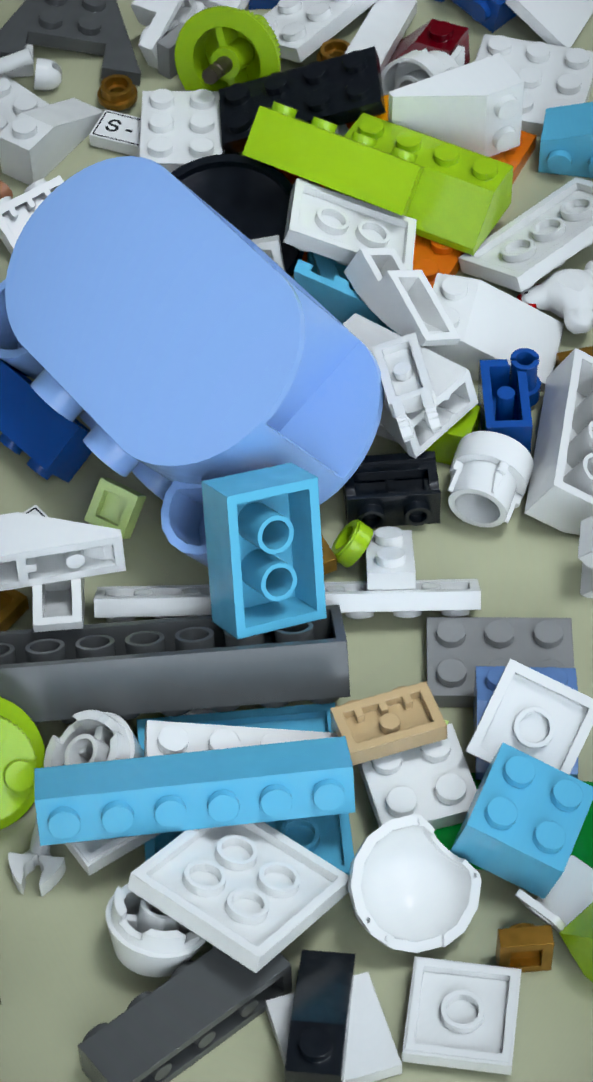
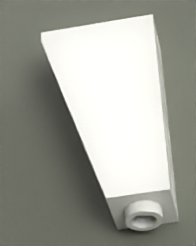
M357 313L343 323L348 330L366 345L372 354L371 346L401 337V335ZM420 346L438 402L435 408L443 431L432 434L425 420L424 408L407 414V417L411 419L414 429V440L404 443L397 419L392 417L385 391L380 423L408 455L415 459L479 403L469 369L423 346Z

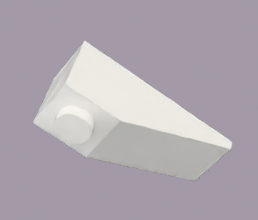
M71 98L21 112L0 132V164L2 173L27 185H31L39 179H44L91 133L104 111L76 98Z
M21 512L0 515V591L126 571L121 529Z

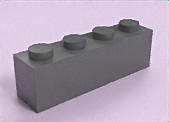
M213 946L211 950L196 961L190 960L181 964L172 973L170 979L154 991H146L138 995L128 1005L127 1010L109 1023L98 1024L92 1028L84 1037L83 1042L78 1045L82 1071L91 1082H170L265 1012V1000L292 992L291 964L279 953L261 970L254 973Z

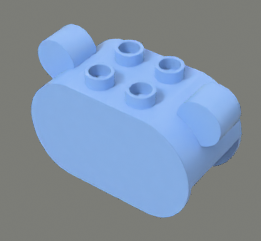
M122 156L106 159L82 169L60 184L47 196L31 215L16 241L8 265L6 279L0 283V359L34 379L31 383L32 389L60 415L72 422L78 415L83 422L91 429L83 439V442L101 461L123 477H127L132 471L150 491L163 500L161 508L162 530L169 543L182 553L208 567L201 481L291 462L318 477L319 503L321 505L347 483L366 457L380 424L384 400L381 371L372 352L253 241L160 164L143 157Z

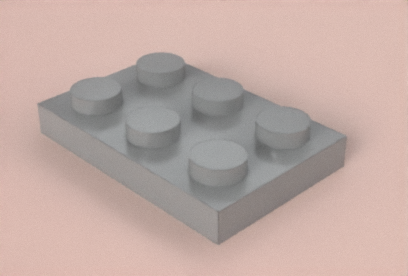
M426 617L427 684L438 707H473L476 666H506L508 660L512 659L527 667L574 668L571 618Z

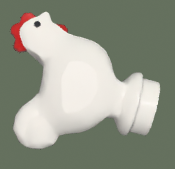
M590 260L585 265L584 270L562 269L556 271L541 284H536L522 291L516 298L538 310L551 311L564 319L565 326L571 333H586L593 328V260Z

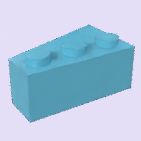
M593 102L546 108L540 141L538 172L593 178Z

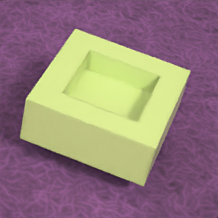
M100 477L84 520L93 525L121 529L122 539H130L147 496L111 478Z

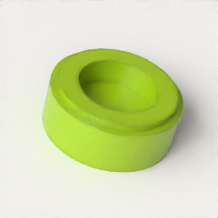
M359 519L349 522L339 533L331 548L337 558V562L345 568L352 566L367 549L373 536V529Z

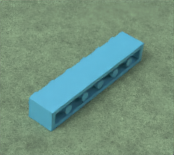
M346 736L34 768L35 807L40 846L356 812L353 765Z

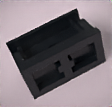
M424 451L416 459L409 456L408 453L367 455L356 472L343 486L347 524L359 519L370 528L375 529L385 526H420L440 523L441 491L439 490L435 451Z

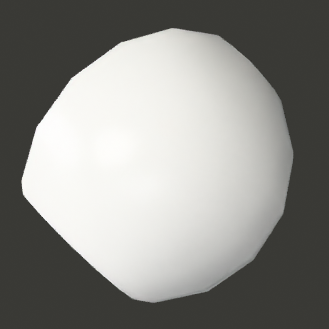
M417 814L388 820L366 837L351 861L348 892L359 923L375 939L388 948L413 953H420L439 947L445 948L466 931L478 909L482 883L480 873L466 859H462L449 851L435 836V829L421 815Z

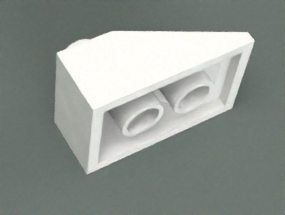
M497 53L389 91L388 122L490 157L520 146L524 81L503 56Z
M437 273L433 290L461 339L457 345L423 347L469 369L472 380L476 381L479 380L480 360L507 359L511 371V354L520 348L532 349L539 355L537 376L541 381L540 391H545L547 377L555 368L556 354L559 351L564 323L481 279Z

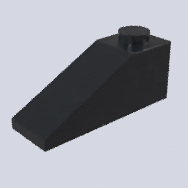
M302 950L290 1020L285 1082H344L355 954Z

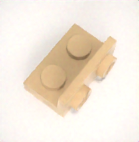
M426 681L410 686H400L389 692L361 700H351L343 705L330 708L331 732L336 733L337 737L346 736L353 766L447 739L446 722Z

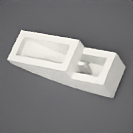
M360 248L344 270V274L356 293L384 324L401 336L416 332L420 346L457 345L461 338L422 270H407L395 248Z
M85 577L32 586L34 632L83 628Z

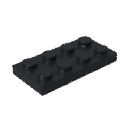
M375 46L219 89L222 145L226 154L243 152L259 106L271 108L274 101L298 110L296 118L309 123L312 122L313 116L339 126L356 121L362 113L371 116L386 113L380 62Z

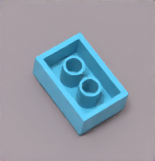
M290 462L201 481L212 622L238 640L327 618L318 477Z

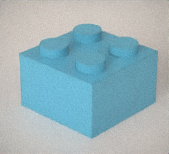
M502 743L484 773L450 851L456 856L466 859L468 862L545 899L565 870L593 801V786Z

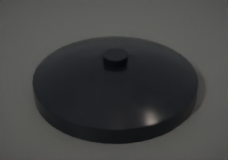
M219 154L193 160L171 172V174L250 240L279 235L286 273L291 277L293 276L298 259L302 260L304 251L283 243L293 185L280 171L271 165L244 155Z

